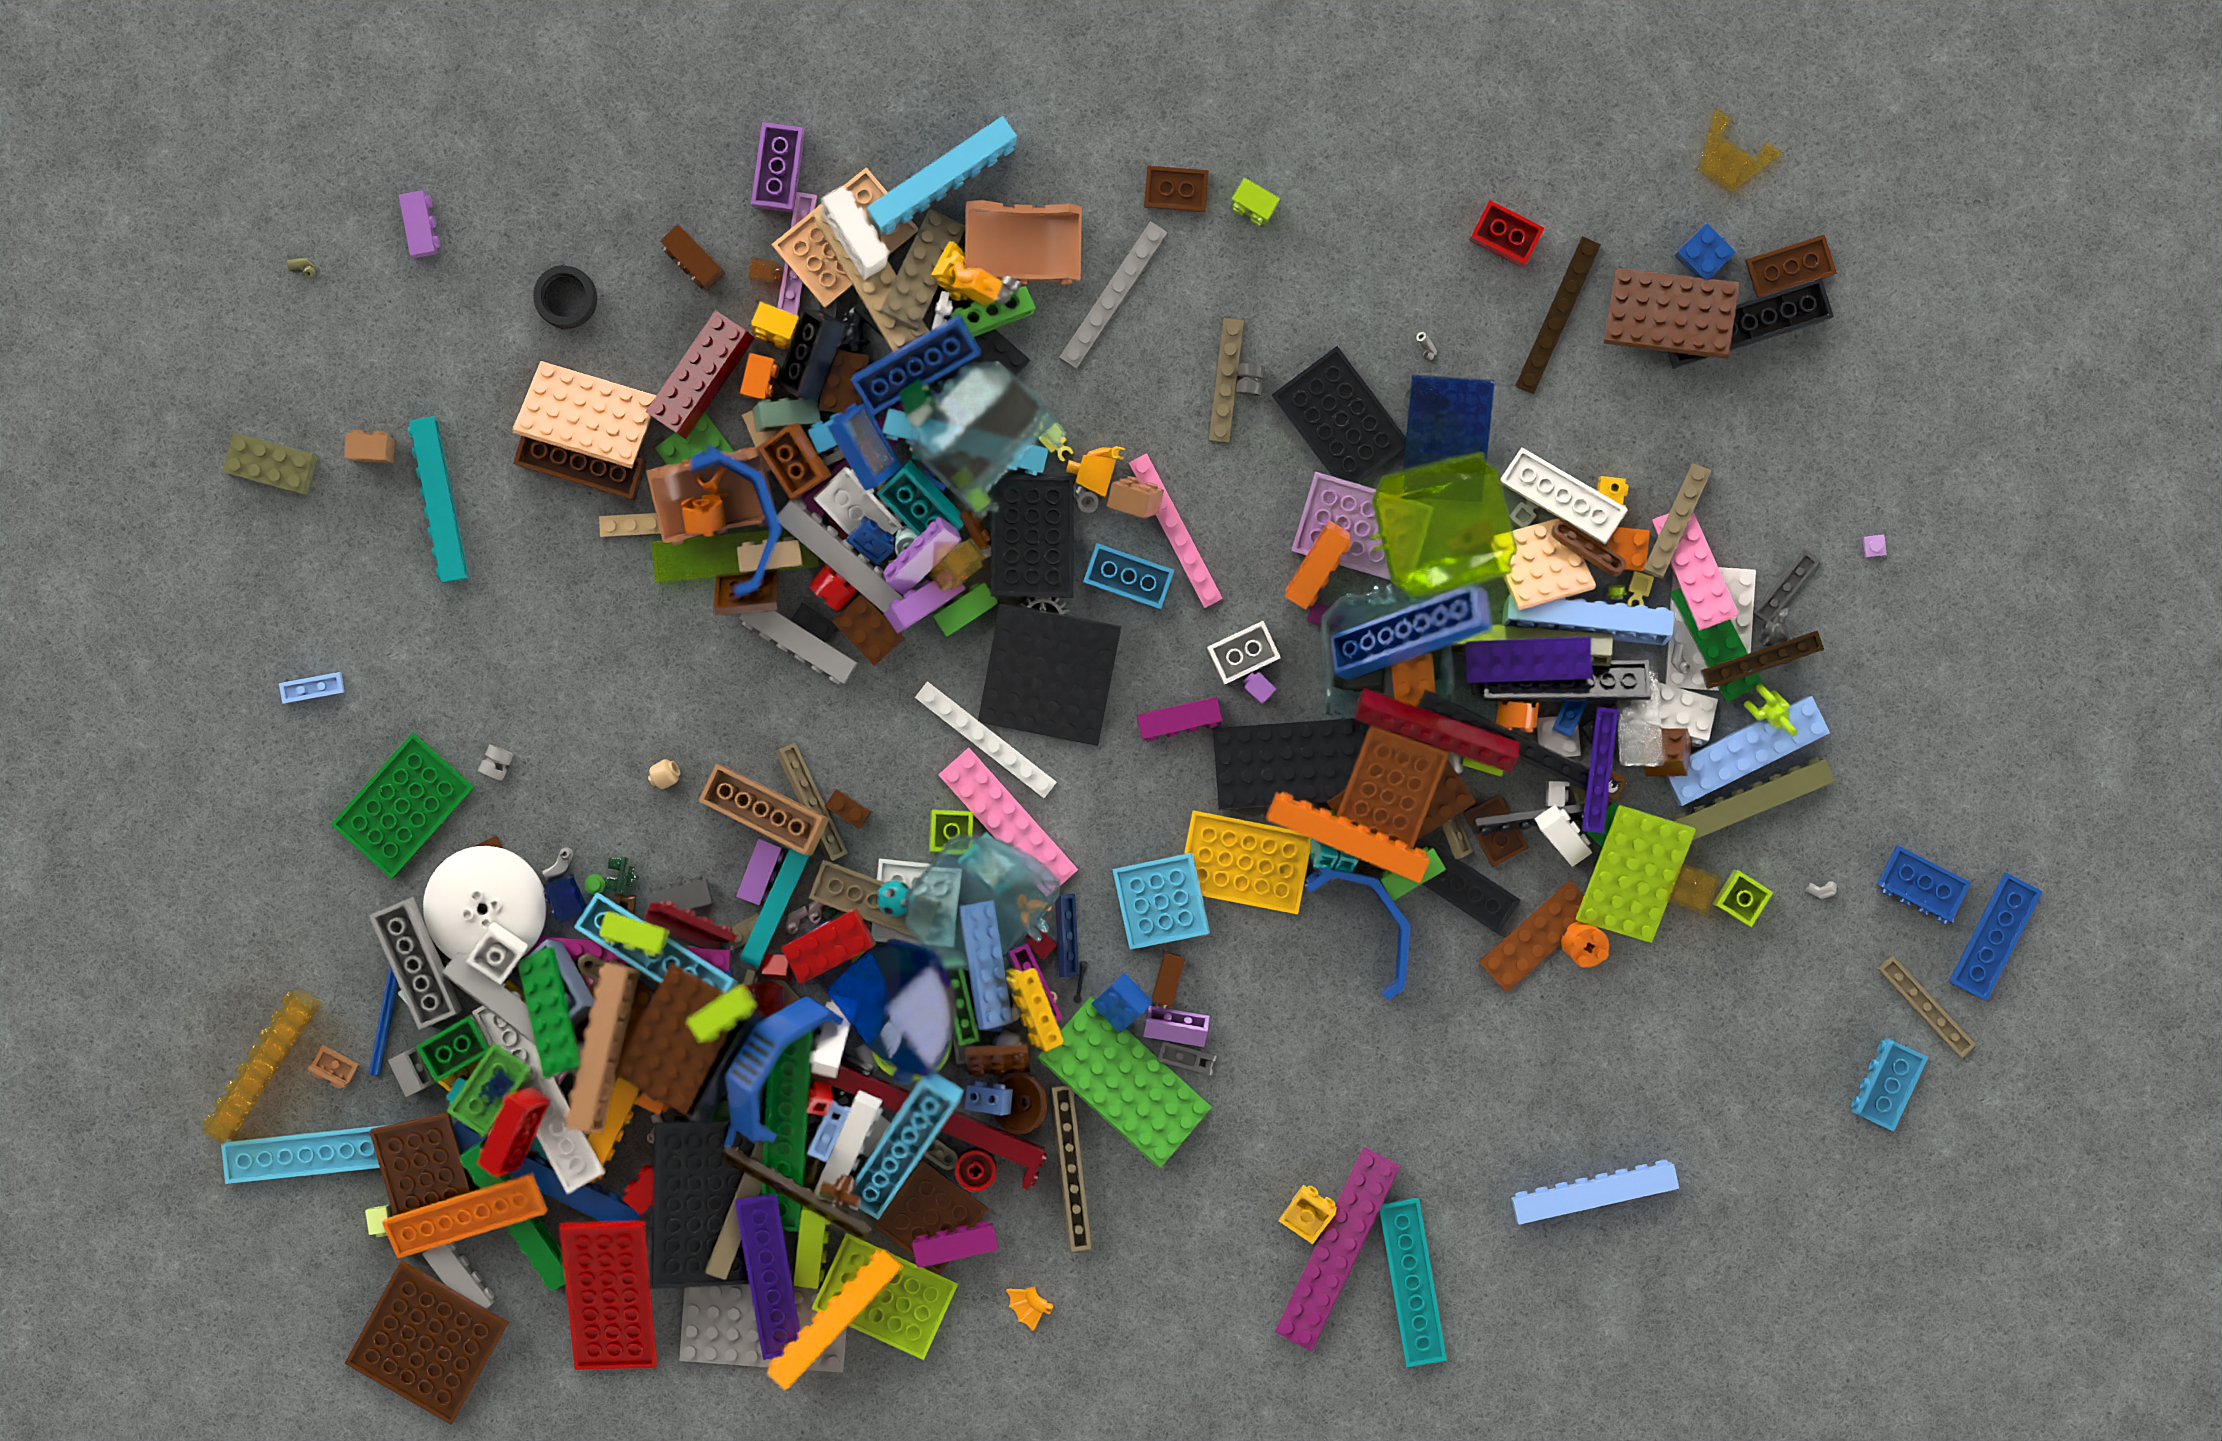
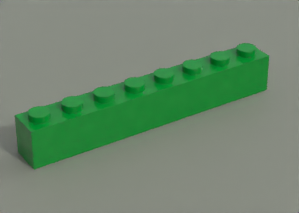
M486 1139L466 1149L459 1157L462 1166L469 1171L474 1184L480 1187V1189L512 1180L509 1173L494 1177L477 1164L480 1152L486 1145ZM539 1216L506 1225L508 1233L518 1242L521 1252L526 1254L532 1268L538 1271L542 1277L543 1284L549 1287L551 1292L566 1284L562 1250Z

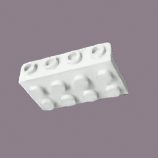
M846 466L813 497L848 535L861 524V519L864 516L874 520L880 528L892 535L898 529L902 530L904 528L900 524L902 520L895 512L891 514L887 510L889 506L881 498L876 499L873 495L875 490L872 488L865 491L854 471H850Z
M1650 680L1651 700L1632 701L1629 717L1627 718L1635 730L1688 728L1692 746H1704L1709 741L1718 699L1680 688L1668 687L1666 684Z

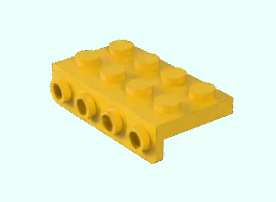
M1014 968L1006 970V983L1008 988H1012L1014 993L1012 1000L1015 1006L1020 1008L1021 1015L1019 1017L1023 1026H1026L1028 1029L1027 1038L1030 1044L1044 1051L1062 1045V1035L1036 970L1033 968L1023 972Z

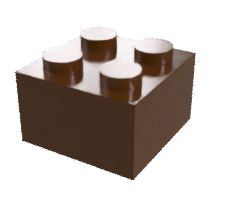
M1688 728L1647 729L1642 756V764L1646 776H1687L1692 749Z

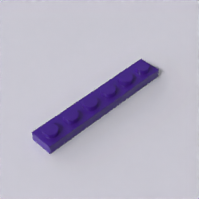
M1597 707L1582 824L1583 831L1603 833L1618 717L1617 709Z

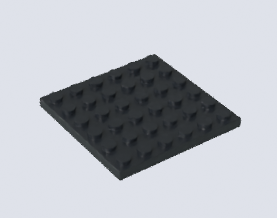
M1000 602L978 722L1098 746L1122 626Z

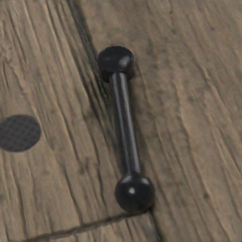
M1084 960L1079 964L1081 970L1077 992L1073 998L1076 1003H1079L1082 999L1080 993L1084 971L1088 965Z

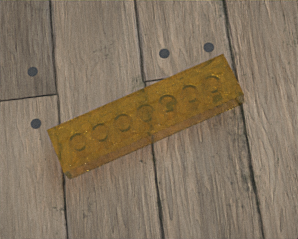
M303 989L293 990L282 999L283 1006L280 1010L277 1009L270 1018L272 1023L268 1028L265 1027L259 1035L261 1040L249 1050L248 1055L250 1057L246 1063L242 1062L236 1072L239 1074L236 1079H232L225 1088L227 1090L225 1096H221L214 1105L216 1110L204 1120L203 1125L205 1127L202 1132L222 1145L234 1139L322 1003V1001Z

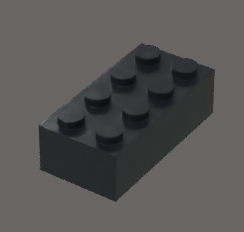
M804 307L776 384L799 398L817 402L826 376L829 373L833 357L836 354L840 338L843 335L845 324L823 311Z

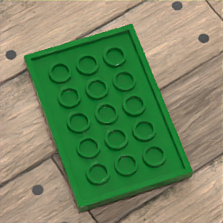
M412 732L330 825L388 877L394 879L475 786Z

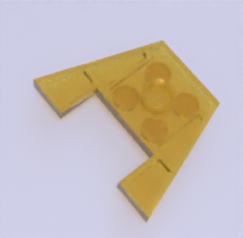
M1715 107L1697 171L1732 193L1784 152L1766 141L1754 158L1721 136L1732 118Z

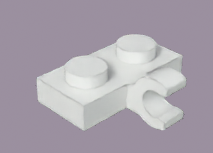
M941 292L935 310L936 314L932 329L947 321L943 319L944 316L951 315L953 306L951 305L952 301L948 300L950 295L948 292Z

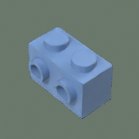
M975 1081V1084L967 1085L965 1110L997 1115L1011 1114L1013 1089L1005 1088V1084L995 1083L993 1086H988L985 1081Z

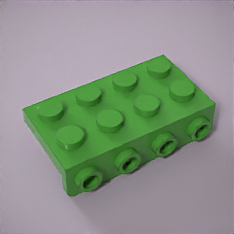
M494 1042L447 1112L480 1133V1137L484 1138L493 1129L496 1122L495 1118L501 1111L504 1098L508 1094L517 1092L521 1084L526 1085L532 1076L529 1074L532 1067Z

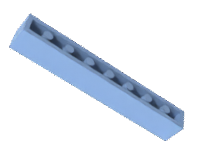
M1660 1160L1655 1162V1166L1648 1167L1647 1164L1636 1166V1170L1633 1171L1620 1169L1615 1171V1175L1608 1176L1607 1173L1596 1175V1179L1592 1180L1587 1178L1577 1179L1575 1184L1568 1185L1567 1182L1555 1184L1556 1188L1552 1189L1547 1187L1536 1188L1535 1193L1528 1194L1527 1191L1515 1193L1516 1197H1512L1511 1200L1516 1222L1518 1224L1528 1223L1679 1189L1674 1164L1667 1160Z

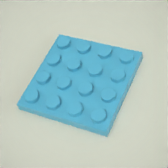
M1193 853L1112 869L1130 950L1210 933Z

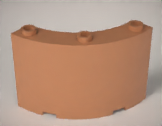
M984 200L966 202L965 269L979 268L1001 280L1002 276H1010L1021 282V285H1027V281L1060 282L1062 285H1071L1072 281L1081 280L1082 206L1057 204L1045 205V208H1033V205L1020 204L1008 207L1003 206V203Z
M758 447L739 449L732 453H729V451L722 452L762 473L775 509L764 458ZM687 459L679 464H668L646 471L663 543L672 542L673 546L685 543V539L702 535V533L686 534L681 503L690 497L695 496V500L702 499L701 495L712 494L699 485L696 477L699 475L705 483L710 482L720 465L691 472L689 466L691 459ZM726 470L718 484V491L728 493L727 496L721 497L726 527L716 530V534L726 533L729 528L747 525L767 526L752 483Z

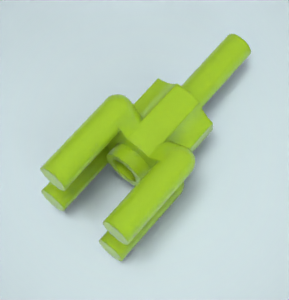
M1758 684L1756 691L1766 699V704L1758 709L1748 700L1744 703V707L1757 720L1766 719L1774 728L1779 729L1783 727L1791 736L1797 735L1798 730L1789 722V712L1786 711L1790 708L1789 703L1777 691L1769 692L1762 684Z

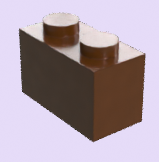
M835 789L825 805L826 808L858 829L862 827L872 812L839 789Z

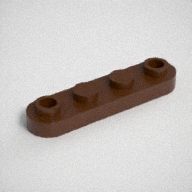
M1557 521L1552 527L1551 534L1555 540L1606 573L1618 576L1625 569L1626 562L1620 555L1567 521Z

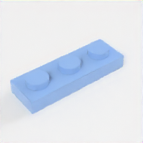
M341 672L279 683L282 704L345 693Z

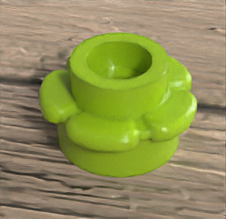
M1625 585L1608 586L1609 592H1607V595L1611 596L1613 600L1623 599V595L1627 594Z

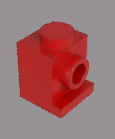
M814 1081L810 1086L811 1089H809L807 1099L809 1104L806 1108V1113L826 1116L833 1102L831 1085Z

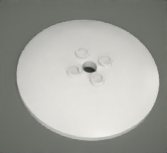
M477 846L453 854L435 870L425 890L423 913L425 924L432 940L450 959H453L458 952L461 955L466 953L470 956L493 922L528 944L520 957L522 958L533 948L541 936L546 921L547 901L538 875L525 860L506 849L493 846ZM480 903L487 905L488 912L486 914L479 913L478 905Z

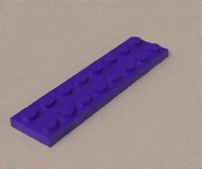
M777 1193L736 1199L735 1205L763 1360L778 1356L782 1357L785 1354L782 1350L790 1342H796L799 1339L797 1334L801 1329Z

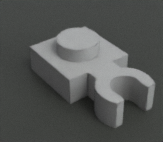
M1526 499L1525 504L1520 502L1507 519L1519 529L1528 527L1537 516L1533 510L1538 509L1540 506L1534 505Z

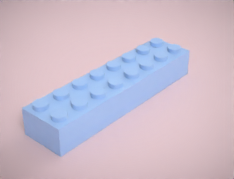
M1509 594L1504 603L1502 625L1509 627L1522 626L1524 628L1540 627L1548 630L1563 629L1574 632L1585 631L1587 633L1604 632L1613 634V640L1665 646L1673 636L1674 611H1668V608L1664 607L1648 609L1644 605L1627 607V604L1624 603L1608 605L1605 601L1589 603L1585 599L1570 601L1566 600L1565 597L1518 610L1511 594Z
M1807 696L1791 704L1790 708L1786 710L1789 712V722L1798 730L1795 736H1791L1783 727L1779 729L1774 728L1764 719L1758 720L1691 753L1687 776H1664L1678 805L1683 806L1829 734L1830 732L1813 697Z

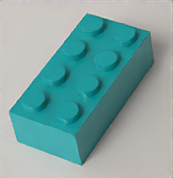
M911 460L884 483L876 493L917 536H920L930 523L934 522L938 517L944 519L957 530L961 529L964 525L959 516L961 512Z

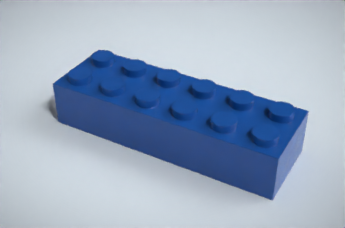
M959 314L855 373L851 381L872 415L901 400L900 391L910 387V384H913V382L920 380L923 384H929L980 355L981 349Z

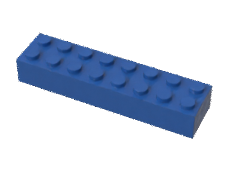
M1473 584L1330 636L1334 674L1348 681L1492 630L1486 592Z

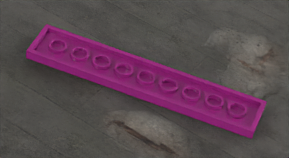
M1363 1147L1335 1205L1337 1207L1336 1213L1324 1228L1275 1330L1276 1333L1309 1351H1313L1401 1165Z

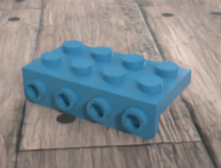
M1885 1038L1878 1045L1877 1052L1879 1053L1876 1059H1873L1869 1065L1868 1070L1870 1072L1867 1078H1864L1860 1084L1861 1091L1859 1096H1856L1852 1101L1851 1112L1894 1132L1928 1057L1891 1039Z

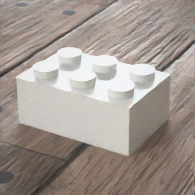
M1264 621L1207 647L1223 684L1229 683L1281 658Z

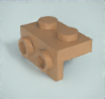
M323 1045L313 1063L309 1065L308 1070L312 1071L311 1074L319 1079L325 1078L330 1081L332 1086L341 1089V1087L349 1086L360 1064Z

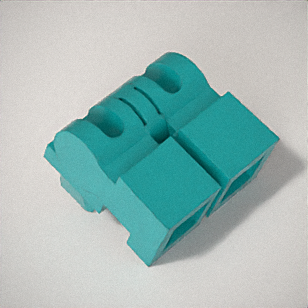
M1313 838L1310 839V855L1314 867L1329 870L1333 867L1335 871L1352 873L1358 862V857Z

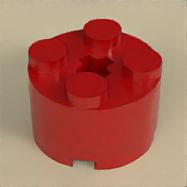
M828 564L821 569L809 584L810 589L819 598L822 597L825 603L836 611H840L858 591Z
M978 1147L970 1148L959 1156L955 1166V1176L963 1188L971 1192H980L993 1183L997 1172V1164L989 1151ZM978 1165V1168L981 1170H979L978 1174H974V1170L970 1168Z

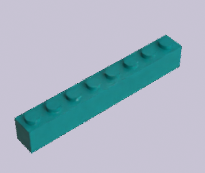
M435 416L409 421L408 434L410 439L413 438L414 442L412 454L418 462L416 474L422 483L420 494L426 503L424 515L426 519H429L430 523L428 535L430 539H433L434 543L432 555L434 559H437L438 567H436L438 580L441 579L442 583L469 579L438 419Z

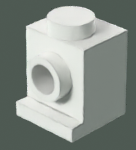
M1546 781V806H1565V802H1568V790H1565V786H1569V782Z

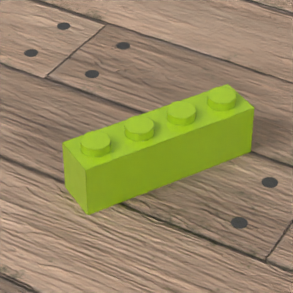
M804 1206L801 1211L793 1286L818 1289L820 1282H824L825 1277L822 1263H826L827 1251L824 1250V1244H828L829 1232L826 1231V1225H830V1221Z

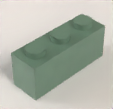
M782 398L778 402H771L770 399L759 401L752 408L756 432L781 431L788 425L799 423L802 429H809L811 425L821 421L818 403L804 398H798L790 401V398Z

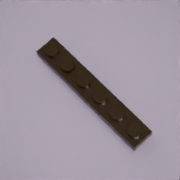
M1817 630L1700 671L1706 688L1711 689L1824 650Z

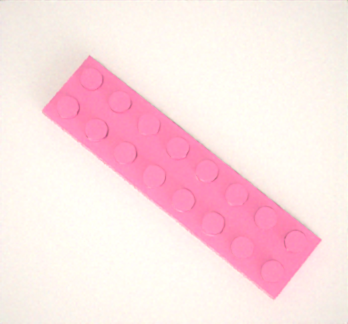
M970 748L965 750L939 774L942 780L967 808L973 812L993 837L1029 868L1027 875L1047 897L1078 870Z

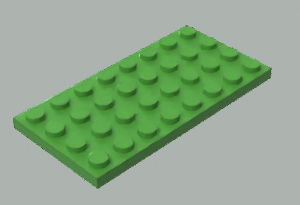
M1090 997L1060 1030L1063 1044L1048 1051L1043 1050L1037 1058L1160 1169L1212 1107L1163 1062L1157 1061L1158 1058L1126 1028L1119 1033L1091 1004L1094 999Z

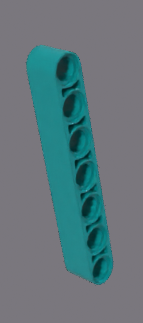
M790 848L739 960L759 968L811 855H804Z

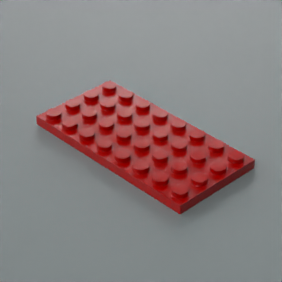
M645 1222L561 1223L560 1236L574 1369L657 1368L658 1361Z

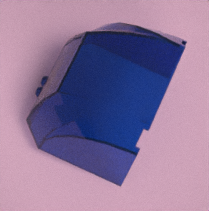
M890 938L887 940L888 944L877 949L873 946L866 950L825 991L865 1045L886 1064L897 1068L892 1076L893 1081L907 1085L913 1080L914 1074L931 1080L941 1065L955 1030V999L948 972L935 949L897 938Z

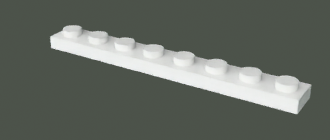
M928 681L915 698L1043 798L1046 797L1057 783Z

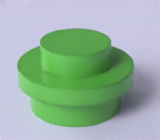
M598 874L588 876L584 884L586 891L593 895L603 892L605 889L604 878Z

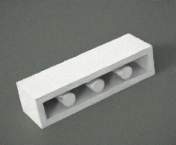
M833 994L831 1002L827 1001L825 1007L844 1018L840 1026L831 1021H825L820 1024L819 1030H822V1033L816 1036L814 1046L817 1049L816 1052L812 1051L809 1060L813 1064L811 1072L836 1078L854 1017L857 1000Z

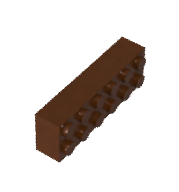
M522 435L513 464L634 501L636 500L647 463L643 459L636 458L633 468H629Z

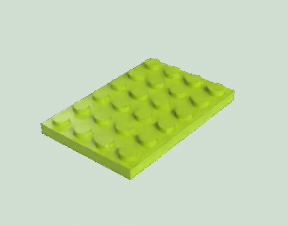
M1619 805L1577 913V921L1652 943L1696 829Z
M846 1233L811 1309L817 1312L822 1310L825 1312L828 1308L826 1304L836 1295L840 1296L843 1293L841 1288L849 1280L854 1281L858 1277L855 1273L863 1265L868 1266L872 1262L870 1257L877 1250L882 1251L884 1249ZM892 1254L904 1267L848 1326L924 1360L958 1283L923 1267L917 1268V1264Z

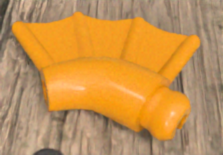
M1029 1287L1026 1290L1006 1289L1010 1297L1009 1308L1016 1312L1018 1322L1027 1324L1031 1331L1035 1330L1043 1312L1050 1314L1053 1309V1304L1047 1303V1300L1040 1297L1035 1287Z

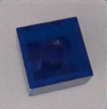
M573 874L565 875L543 886L545 889L543 895L547 902H551L553 906L551 912L556 921L559 920L560 923L569 921L582 915L586 910L587 904Z

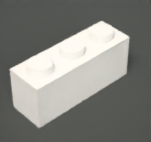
M1554 805L1535 818L1541 831L1572 867L1592 853L1588 846L1591 842L1585 834H1579L1581 830L1574 821L1572 823L1569 822L1570 817L1564 809L1560 811Z

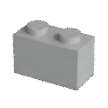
M416 1047L388 1060L406 1097L435 1083Z

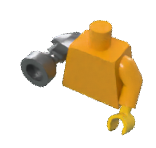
M957 251L949 259L954 265L956 275L952 288L982 306L992 302L995 304H1005L1010 300L1012 294L1018 293L1021 282L1013 277L1002 276L1000 281L982 269H964L962 263L965 261V257L960 256Z
M1118 446L1113 448L1102 447L1089 451L1087 455H1083L1081 463L1069 460L1066 472L1077 475L1074 484V497L1078 501L1081 511L1092 513L1097 509L1098 498L1095 494L1106 497L1116 459H1124V457L1119 456V451L1125 450V448Z

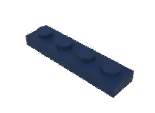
M1075 894L1055 895L1059 977L1079 976Z

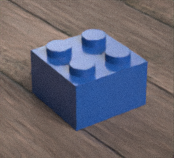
M1706 223L1674 256L1695 277L1709 280L1736 251Z
M1124 972L1104 989L1091 1004L1121 1033L1139 1018L1153 1001Z

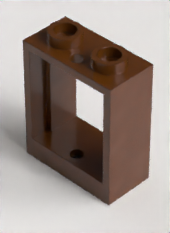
M1168 951L1164 952L1152 994V1001L1155 1002V1006L1167 1009V1006L1172 1007L1185 963V956Z

